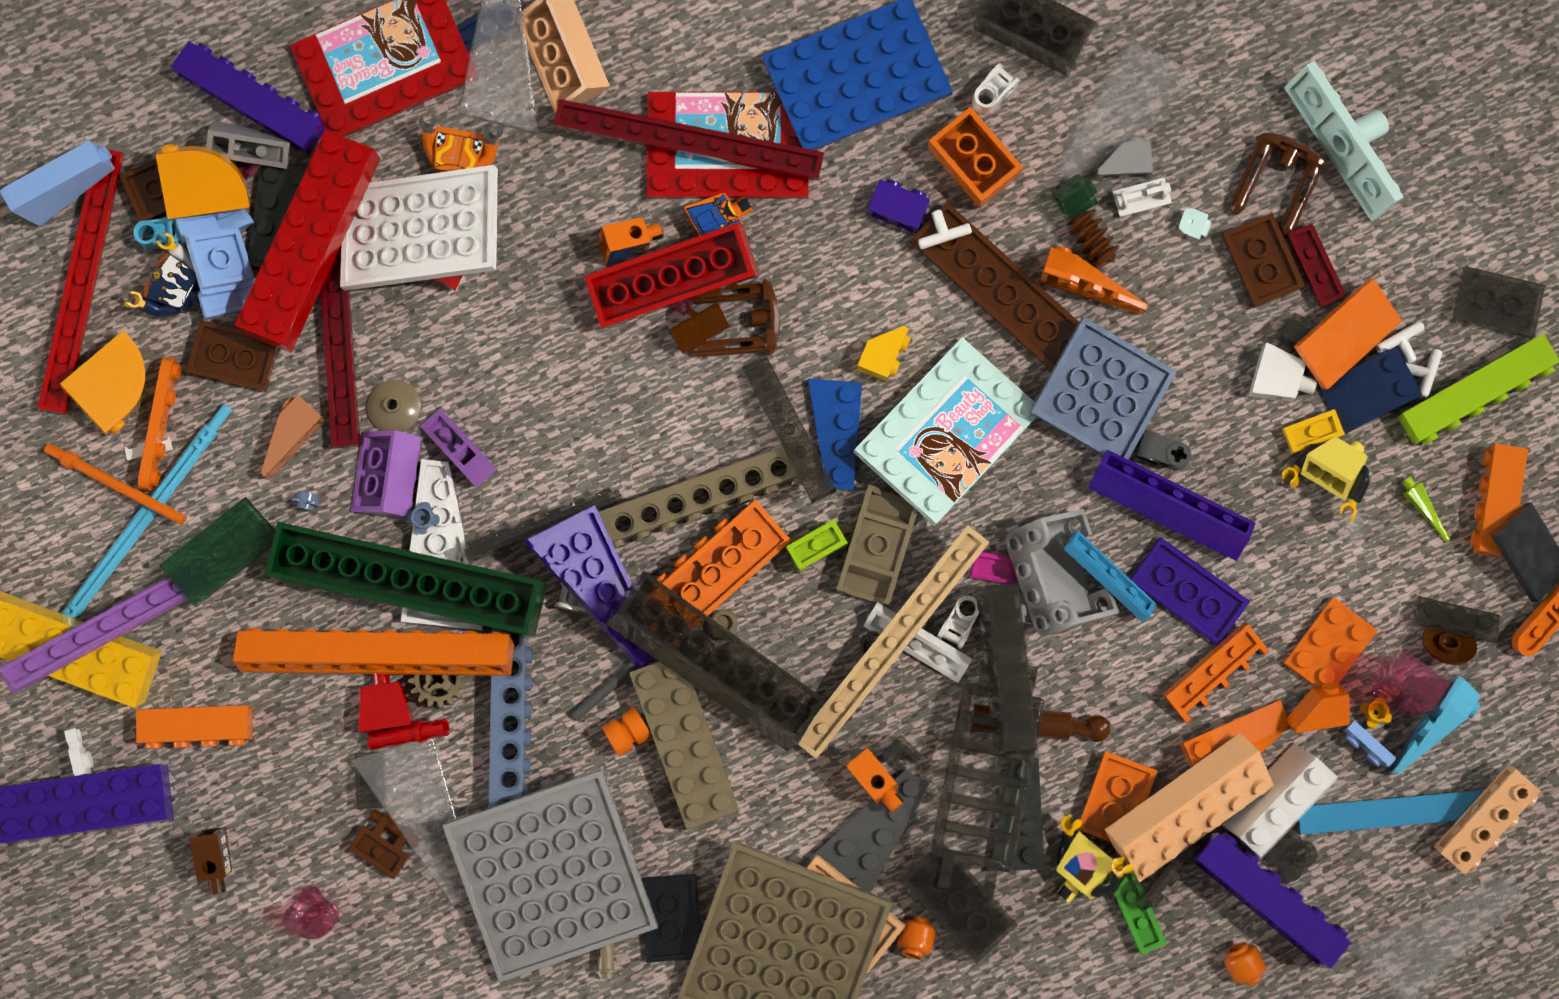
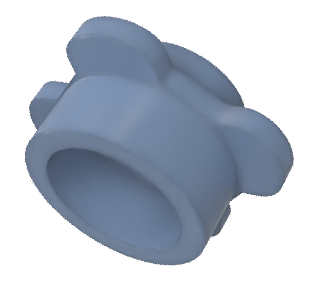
M297 491L296 498L291 499V501L297 504V508L301 510L313 511L314 507L321 508V505L318 504L319 495Z
M428 502L420 503L419 507L409 511L407 514V520L415 525L416 532L421 535L426 534L427 529L432 525H438L440 522V517L432 512L431 505ZM422 516L426 517L424 521L421 520Z

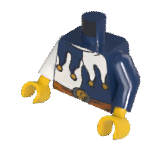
M166 232L162 233L168 237V243L162 245L156 240V244L163 249H169V253L164 250L141 294L135 291L128 292L129 295L135 297V303L132 305L129 302H124L127 308L139 307L140 311L157 318L177 316L180 312L187 314L192 304L201 308L197 295L200 292V287L189 251L179 243H174L173 236Z

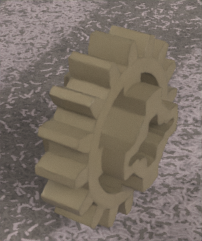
M414 675V678L408 680V683L415 684L416 686L411 690V693L421 694L418 698L420 703L428 699V707L432 708L435 702H437L439 708L442 709L444 708L445 701L450 705H454V696L463 697L459 691L461 688H468V685L463 683V679L468 678L469 675H456L455 685L451 682V675H442L444 679L442 684L438 682L433 684L435 682L433 675H425L426 684L423 687L421 685V675ZM438 690H445L448 692V694L444 696H432Z

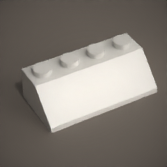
M1295 743L1268 770L1274 786L1221 824L1232 837L1258 858L1259 861L1328 791L1338 778L1317 757Z

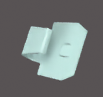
M1189 208L1185 209L1178 228L1184 234L1200 240L1201 235L1207 237L1212 222L1207 219L1208 214Z

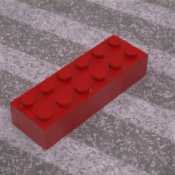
M735 223L586 275L584 278L601 328H610L760 276L744 226L741 223Z

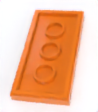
M1369 278L1304 336L1294 348L1322 389H1329L1397 327L1402 320L1375 279Z

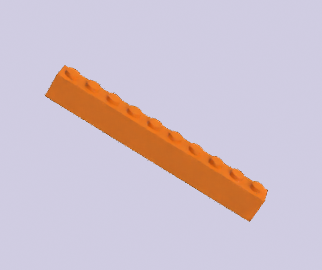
M249 628L247 631H237L233 662L240 672L511 676L514 643L510 635L502 631L479 634L475 631L451 633L445 630H439L436 633H424L420 630L398 633L394 630L370 632L358 629L355 632H343L338 629H330L328 632H317L313 629L289 631L278 628L274 631H263L257 628Z

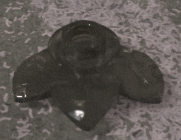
M1290 829L1263 859L1268 864L1278 867L1277 875L1282 879L1279 883L1286 884L1298 880L1304 868L1311 867L1316 862L1318 853L1316 847L1311 842L1302 840L1296 830ZM1300 849H1306L1308 852V857L1304 860L1298 857Z

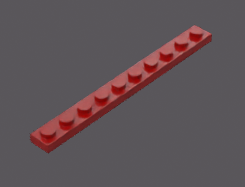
M107 149L112 156L110 161L115 169L85 193L37 407L39 410L67 415L70 396L61 388L60 383L76 371L78 367L120 178L119 175L125 155L120 151Z

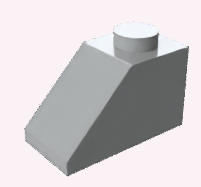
M1141 137L1127 139V142H1123L1098 169L1096 181L1150 179L1153 173L1151 140L1143 141Z

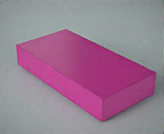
M982 552L972 564L970 578L1020 587L1010 556Z

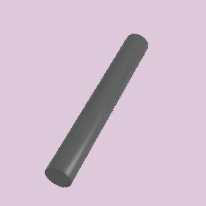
M630 660L572 711L571 714L579 721L630 676L629 672L635 671L639 667Z

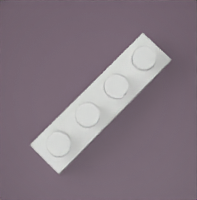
M877 602L864 627L880 635L897 613ZM922 628L904 649L905 652L957 683L972 661V658Z

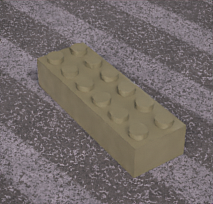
M682 653L629 672L686 829L691 830L739 812L738 804Z

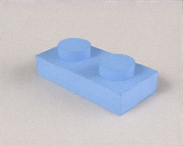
M1355 720L1343 728V731L1347 734L1345 739L1355 748L1362 747L1368 753L1366 758L1376 767H1380V765L1384 768L1389 767L1397 759Z

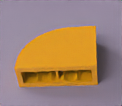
M167 144L161 146V150H157L156 160L168 219L250 208L249 192L245 179L237 166L226 156L215 150L200 146L178 147L177 144Z
M124 330L60 383L61 388L105 436L110 432L113 435L126 425L124 420L137 407L145 385V367L142 355L134 341Z

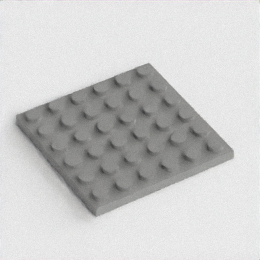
M602 769L442 825L499 983L658 928L657 920Z

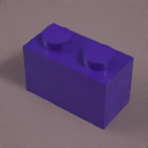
M886 179V182L879 180L869 204L867 215L916 234L920 229L930 199L920 190L911 189L909 191L901 188V184L894 180Z

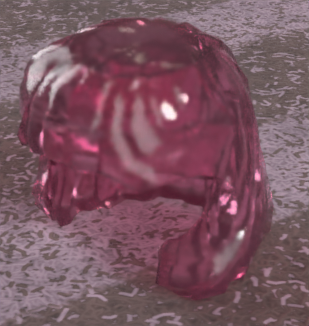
M311 885L308 889H303L302 893L296 897V901L292 902L281 919L286 927L302 938L320 939L333 929L338 920L339 912L331 901L325 899L317 886Z

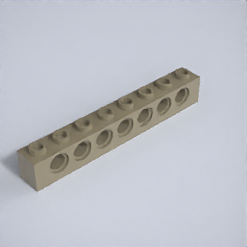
M797 441L599 511L598 513L615 549L625 546L624 541L634 538L635 541H640L650 537V532L660 529L661 532H666L676 528V523L685 519L687 523H691L703 518L702 513L711 510L713 514L725 511L730 503L738 501L739 505L754 500L753 495L764 492L766 496L778 492L781 485L787 483L790 486L801 484L806 481L805 477L809 476V470ZM775 464H782L786 467L787 471L783 476L777 477L771 473V468ZM750 473H757L761 477V481L755 486H750L745 482L746 476ZM731 482L735 486L734 492L730 495L722 494L719 491L721 484ZM699 491H705L709 494V499L704 504H697L694 501V495ZM671 501H681L683 509L679 513H671L668 510V505ZM648 509L657 512L656 520L651 523H647L642 519L643 513ZM626 518L631 521V527L628 531L620 532L617 530L616 525L620 519Z

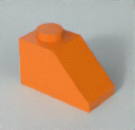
M1325 683L1321 687L1312 688L1288 715L1287 723L1296 733L1350 725L1349 694L1337 683Z

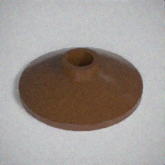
M1438 620L1428 624L1423 631L1422 643L1426 651L1432 657L1445 664H1466L1474 658L1477 652V643L1474 636L1468 629L1458 623Z

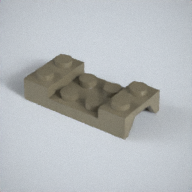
M868 484L838 582L837 592L873 603L878 602L883 606L889 607L918 512L902 496L883 491Z

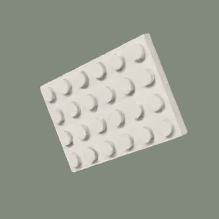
M494 165L369 183L341 245L340 287L347 291L495 271L498 169Z

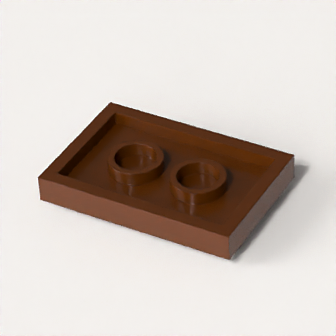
M192 142V143H190V144H188V145H185V146H196V145L194 144V142ZM156 159L119 175L139 222L154 220L167 215Z
M1273 213L1222 233L1223 241L1253 309L1305 287Z
M200 320L186 372L267 392L278 348L247 336L237 328Z

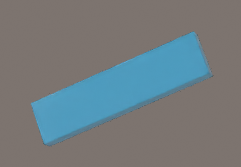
M1075 530L1069 536L1063 549L1144 623L1150 618L1156 603L1081 532Z

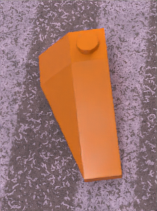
M1063 246L1050 248L1039 283L1134 313L1144 314L1147 308L1146 303L1078 255L1072 254L1071 249Z
M1278 700L1179 745L1190 768L1239 733L1253 744L1261 754L1290 727L1287 723L1288 716L1281 700Z

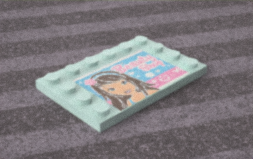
M962 337L855 448L853 453L935 526L1037 418L1029 413L1034 401Z

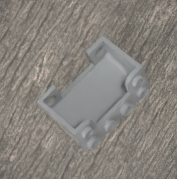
M1084 509L1037 519L1012 530L1006 537L1007 550L1033 627L1039 635L1048 636L1119 613L1114 596L1106 588L1092 594L1090 593L1081 565L1063 549L1069 536L1074 532L1072 527L1074 519L1080 522V532L1085 537L1093 535ZM1100 597L1106 599L1108 603L1107 611H1102L1099 607Z

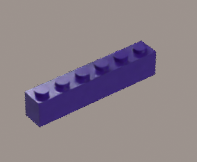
M190 41L186 43L171 66L178 76L279 138L290 141L292 146L310 155L322 137L324 130H326V127L321 122L322 117L310 109L307 112L300 109V104L289 96H286L285 99L277 95L278 90L265 82L262 86L255 81L256 77L247 70L243 69L239 72L234 69V64L227 58L220 56L218 59L211 55L213 51L199 42L198 45H195Z
M1108 449L1088 488L1096 491L1098 494L1106 496L1122 506L1130 508L1146 516L1148 519L1154 520L1175 532H1179L1235 561L1238 560L1250 540L1256 522Z

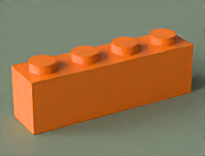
M1495 443L1489 447V450H1485L1482 464L1486 466L1485 476H1481L1478 491L1482 493L1481 503H1477L1474 518L1478 519L1477 530L1472 531L1470 545L1474 546L1473 554L1504 559L1490 535L1520 508L1528 449Z
M248 705L136 710V743L145 744V749H162V744L173 743V748H190V742H200V747H217V741H228V746L245 745V740H253L252 707Z

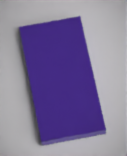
M1161 537L1130 578L1152 600L1216 646L1222 642L1250 603L1247 598Z

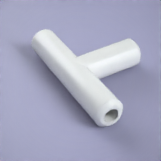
M935 210L931 215L938 233L918 239V245L920 249H925L971 234L970 224L967 223L948 229L942 210Z
M1418 321L1377 344L1376 349L1378 353L1382 354L1398 345L1407 363L1416 361L1417 357L1408 339L1424 331V324Z
M1439 349L1431 351L1427 367L1406 363L1413 376L1423 378L1419 388L1422 396L1419 397L1420 399L1425 400L1429 397L1442 356V352Z

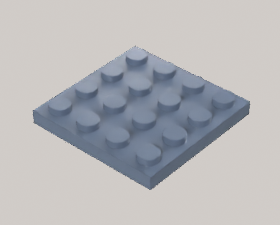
M1082 317L1029 413L1103 456L1108 449L1129 460L1177 371L1089 319Z

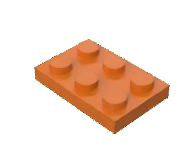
M1332 597L1283 664L1314 687H1321L1325 683L1339 684L1378 630Z
M1104 751L1080 817L1082 826L1077 830L1111 843L1105 829L1148 799L1158 770Z

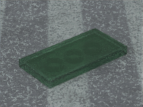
M245 497L159 566L196 608L272 547L276 530Z

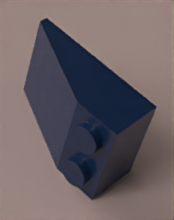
M1398 347L1388 350L1347 371L1329 389H1322L1321 386L1318 387L1329 410L1335 409L1344 434L1416 401L1422 396Z

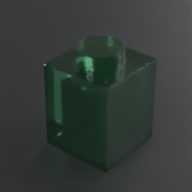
M1079 174L1051 189L1060 212L1070 220L1098 204L1094 195L1097 193L1095 185L1090 179L1086 180Z

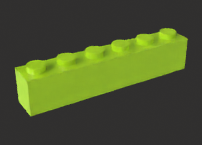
M1543 333L1407 410L1397 418L1413 445L1422 441L1425 446L1439 438L1436 433L1445 428L1447 432H1450L1462 425L1460 419L1469 415L1472 419L1485 412L1483 406L1492 402L1495 406L1509 398L1507 392L1513 389L1520 392L1532 385L1530 379L1537 375L1543 379L1555 372L1553 366L1559 363V358Z

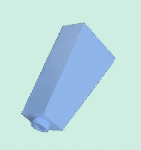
M89 140L0 190V193L11 212L41 226L115 169L110 161L112 156L105 146H98Z

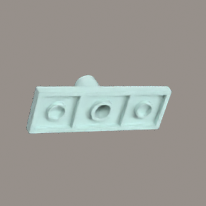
M1315 61L1307 64L1284 89L1372 222L1381 217L1404 197L1397 183L1393 181L1385 169L1384 163L1377 157L1369 144L1388 132L1389 124L1387 118L1381 111L1372 110L1353 120L1341 102L1340 96L1326 79L1323 70L1319 68Z

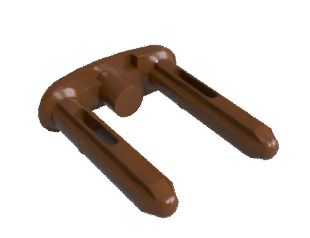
M1262 133L1255 137L1258 143L1230 202V212L1233 215H1239L1245 210L1272 149L1282 151L1283 153L1278 164L1283 168L1293 170L1298 159L1307 164L1280 223V231L1283 237H1287L1288 233L1296 230L1321 172L1326 171L1328 167L1326 160L1306 144L1284 135ZM1257 157H1261V162L1253 179L1249 180L1248 176ZM1310 179V185L1300 203L1298 202L1300 193L1306 180Z
M763 279L761 283L735 284L689 300L688 302L693 304L763 299L765 301V309L752 310L753 326L766 325L765 336L707 340L689 350V354L696 357L766 352L771 356L777 349L780 334L779 307L771 282ZM750 291L749 293L722 295L727 292ZM754 344L749 347L725 348L730 345Z

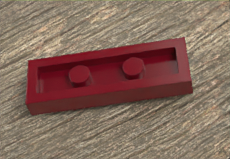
M1313 223L1288 233L1287 239L1320 309L1346 298L1347 295Z

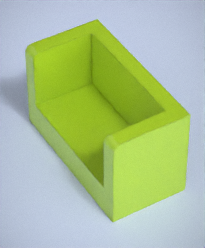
M833 519L786 546V551L799 573L805 571V568L838 549L846 548L848 542Z

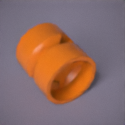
M635 706L622 714L621 721L613 719L601 726L619 757L633 750L634 742L641 744L653 737Z

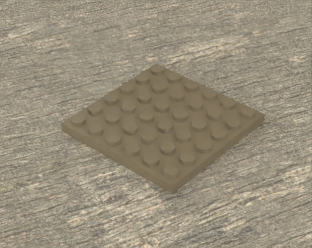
M735 841L678 999H858L893 901Z

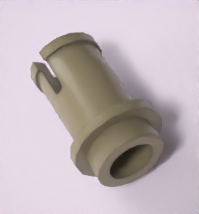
M608 945L597 949V971H595V974H598V979H614V973H617V970H614V945Z

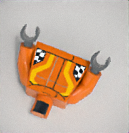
M424 114L421 115L419 125L424 129L422 131L423 149L429 164L435 168L437 173L488 166L494 163L498 147L496 140L503 134L501 127L497 130V135L491 133L492 124L485 128L484 134L436 126L435 131L433 127L437 121L436 115L432 114V123L430 124L424 121Z

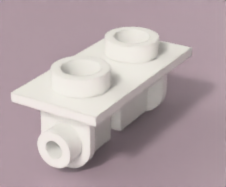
M1165 178L1112 191L1119 217L1172 203L1169 195L1171 187L1169 182L1166 183Z

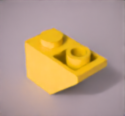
M902 326L868 340L857 370L885 382L888 381L890 376L895 377L901 363L897 361V357L900 351H906L911 337L907 336L908 327Z

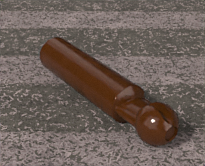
M973 704L971 731L1063 740H1069L1072 734L1085 735L1093 742H1102L1110 735V723L1105 717L1100 715H1094L1087 720L1074 719L1070 712Z

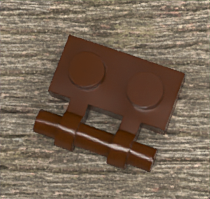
M374 809L369 819L377 823L374 830L363 825L348 849L392 879H396L410 858V855L404 852L402 848L406 843L416 848L421 839L413 834L414 831L407 826L403 828L392 820L393 817L389 814H382ZM385 830L398 837L394 844L381 836Z

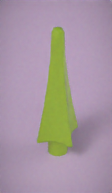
M1411 476L1402 480L1401 483L1407 490L1402 495L1430 522L1443 540L1449 542L1450 537L1439 520L1423 483L1416 484Z

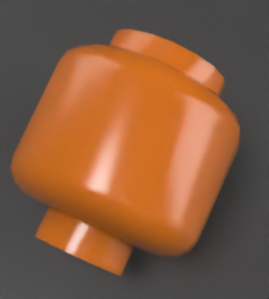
M914 916L913 920L903 921L905 927L898 935L896 941L902 955L922 960L923 956L931 954L936 930L929 925L930 920L921 916Z
M1240 942L1227 950L1224 962L1234 982L1238 984L1246 983L1247 986H1252L1261 981V975L1266 970V964L1255 945Z

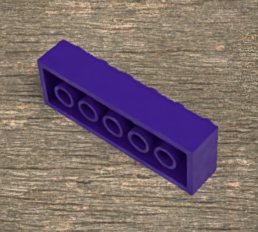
M164 764L0 787L1 844H12L174 820L168 765Z
M1225 832L1223 834L1211 833L1190 860L1319 967L1332 969L1352 943L1346 938L1348 933L1335 923L1333 925L1324 920L1326 915L1316 906H1309L1303 903L1304 897L1297 890L1281 885L1279 883L1282 880L1281 877L1268 868L1266 870L1258 866L1259 859L1247 850L1245 852L1240 851L1236 848L1237 841Z

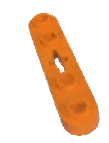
M164 357L160 365L138 476V488L140 490L152 491L153 487H157L160 482L161 474L158 470L159 460H163L166 451V445L162 444V441L164 440L169 409L174 406L176 401V391H173L175 380H179L181 375V364L177 363L176 358Z
M1559 583L1514 633L1512 647L1517 653L1524 656L1534 655L1559 628Z

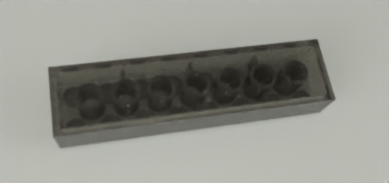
M645 571L632 582L606 622L607 625L786 751L799 744L825 700Z

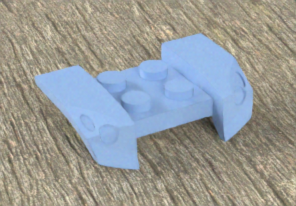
M244 208L174 218L181 242L187 245L200 287V292L197 295L205 320L240 313L256 277L254 278L240 233L254 223L253 219Z

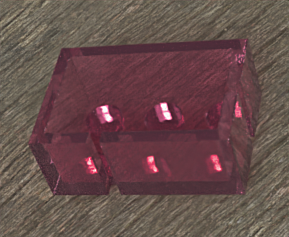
M1405 650L1387 656L1368 682L1374 687L1372 691L1384 700L1387 697L1391 698L1396 703L1395 708L1406 716L1410 714L1415 716L1432 711L1451 684Z

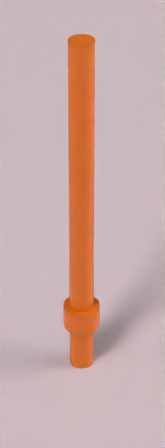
M51 443L46 445L44 453L59 460L61 465L70 470L76 469L179 525L185 523L186 515L79 459V455L72 451H64Z

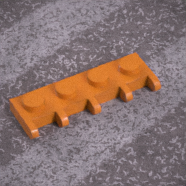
M1243 622L1162 695L1187 724L1191 719L1186 713L1198 702L1204 707L1208 706L1209 702L1205 698L1208 693L1219 684L1224 689H1227L1230 684L1225 678L1239 666L1247 671L1250 666L1246 660L1257 650L1263 655L1268 653L1269 650L1250 625Z

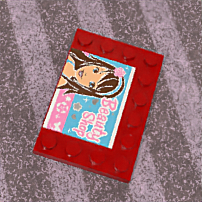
M391 0L290 45L326 130L343 137H347L479 79L446 0Z
M648 92V117L801 148L777 92ZM647 146V199H707L721 193H725L729 199H741L743 197L747 199H809V179Z

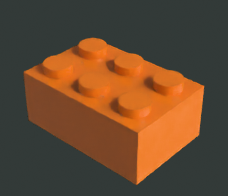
M971 107L944 127L928 142L927 149L979 209L1021 176L1022 165Z

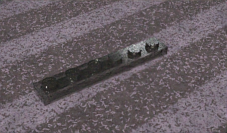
M607 488L597 492L594 499L586 501L585 498L570 503L571 508L561 511L560 508L548 511L544 514L545 518L535 521L534 518L525 520L519 524L520 528L512 531H509L508 528L500 530L493 534L494 538L485 542L482 538L467 544L468 548L464 549L467 562L470 564L524 542L523 540L590 506L595 505L599 512L622 503L620 492L618 489L612 491L611 488Z

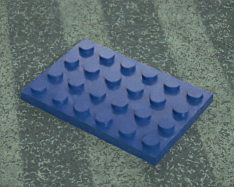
M913 0L895 1L762 55L763 62L801 148L820 149L953 94V90Z

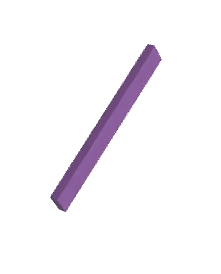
M194 563L0 667V677L13 695L209 589V583Z

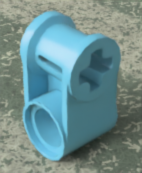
M165 217L162 219L144 220L139 222L134 228L133 234L135 239L146 250L162 249L157 246L156 240L162 245L168 243V237L162 232L172 235L174 243L177 242L183 247L187 246L186 243L182 244L175 219ZM153 230V238L148 241L142 240L144 232Z

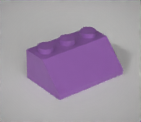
M396 430L362 432L351 512L407 518V514L413 505L412 496L417 477L416 469L420 454V436Z

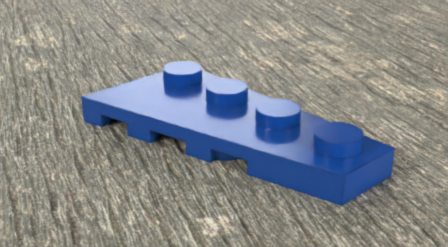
M808 378L826 489L853 492L856 455L853 452L857 447L862 383Z

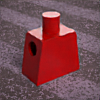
M372 674L374 685L361 687L359 732H377L414 725L415 722L403 683H390L389 674Z

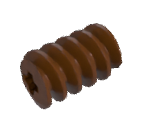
M1092 209L1073 218L1066 226L1073 225L1069 230L1070 234H1079L1075 242L1077 244L1084 243L1081 251L1083 253L1090 252L1087 260L1089 262L1096 261L1093 267L1099 270L1119 256H1116L1115 253L1120 246L1110 247L1109 244L1114 237L1103 236L1108 228L1097 227L1102 219L1093 220L1092 216L1096 210Z

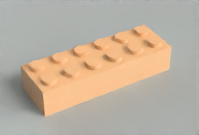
M1239 733L1106 828L1105 831L1118 857H1126L1123 861V866L1132 864L1134 869L1130 873L1140 883L1170 860L1176 858L1177 855L1198 842L1213 829L1219 827L1238 811H1241L1256 798L1265 794L1274 785L1260 751Z

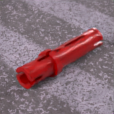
M445 718L431 722L417 721L414 725L371 732L368 734L367 742L371 750L417 741L418 743H425L428 739L448 736L450 726Z

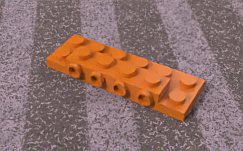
M756 499L729 521L726 517L714 527L716 531L714 535L709 539L704 536L693 545L696 551L689 557L683 554L672 564L675 569L669 575L665 572L659 575L652 582L655 587L632 608L633 612L668 651L792 541Z

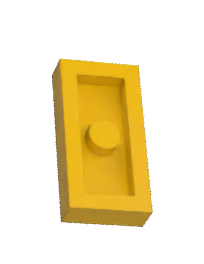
M1335 409L1282 429L1291 454L1303 451L1310 444L1327 442L1332 438L1345 435Z

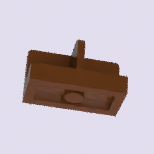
M714 303L697 314H694L690 306L686 305L685 309L690 318L671 328L669 333L682 354L730 326L718 303Z

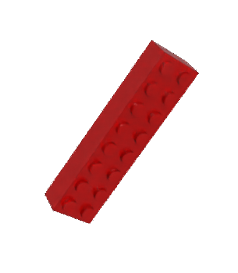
M324 130L235 322V326L243 334L292 353L380 162V157L374 148Z

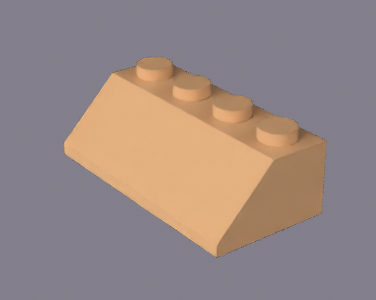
M536 0L515 17L555 113L557 112L559 99L583 103L595 98L610 86L574 0Z

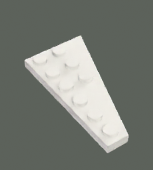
M421 459L415 508L419 507L422 502H428L431 505L432 512L440 517V522L438 525H432L428 528L427 533L423 535L416 532V527L413 524L410 551L470 564L450 463ZM422 516V517H421V520H422V521H424V520L426 519L425 516ZM402 608V623L484 631L483 626Z

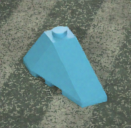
M1456 676L1445 681L1390 768L1389 773L1392 775L1401 773L1468 717L1472 718L1480 707V704L1477 702L1481 695L1464 678Z

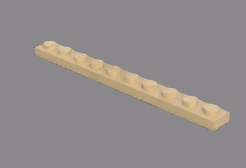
M966 526L796 739L795 742L814 758H818L990 543L971 526Z

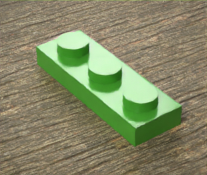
M1126 873L1118 890L1113 894L1140 955H1143L1166 945L1167 942L1141 883L1131 873Z

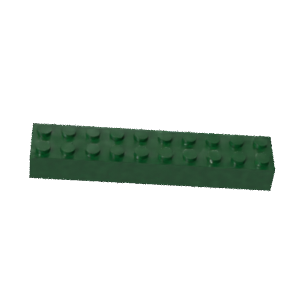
M282 522L277 523L264 574L277 580L533 638L536 635L548 585L537 579Z

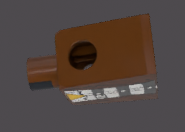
M227 826L199 830L189 838L197 880H207L210 895L226 892L224 877L232 872ZM210 861L214 862L216 867H213Z

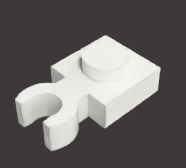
M74 728L64 731L69 745L68 753L74 776L92 774L90 768L94 766L91 753L89 751L86 752V749L83 747L80 729L76 730Z

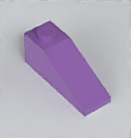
M441 408L420 426L476 488L497 470Z

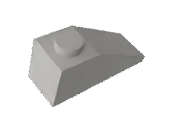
M212 121L208 129L206 148L221 153L229 160L287 169L290 141L241 125Z

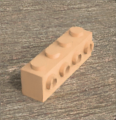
M1508 764L1437 842L1434 848L1464 874L1468 871H1473L1480 864L1484 853L1497 846L1500 841L1499 837L1503 832L1516 825L1519 820L1518 816L1522 811L1535 804L1538 799L1537 795L1541 791L1517 769Z

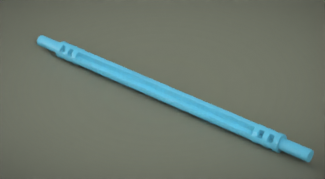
M223 404L208 425H203L150 497L163 504L166 503L218 433L216 431L231 413V408ZM144 505L140 508L62 610L61 614L74 619L80 616L156 516L157 512Z

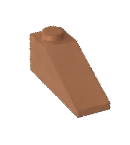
M299 395L295 398H289L281 407L283 411L278 416L261 470V474L269 480L326 421Z

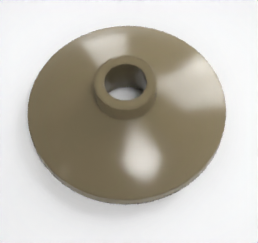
M388 380L379 384L372 390L367 401L368 417L373 425L381 431L396 430L404 432L417 422L421 412V400L417 391L410 384L400 380ZM390 401H397L395 409H388Z

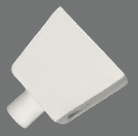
M1266 343L1261 349L1248 396L1293 402L1297 397L1298 391L1313 395L1317 380L1303 375L1306 364L1302 359L1272 344Z

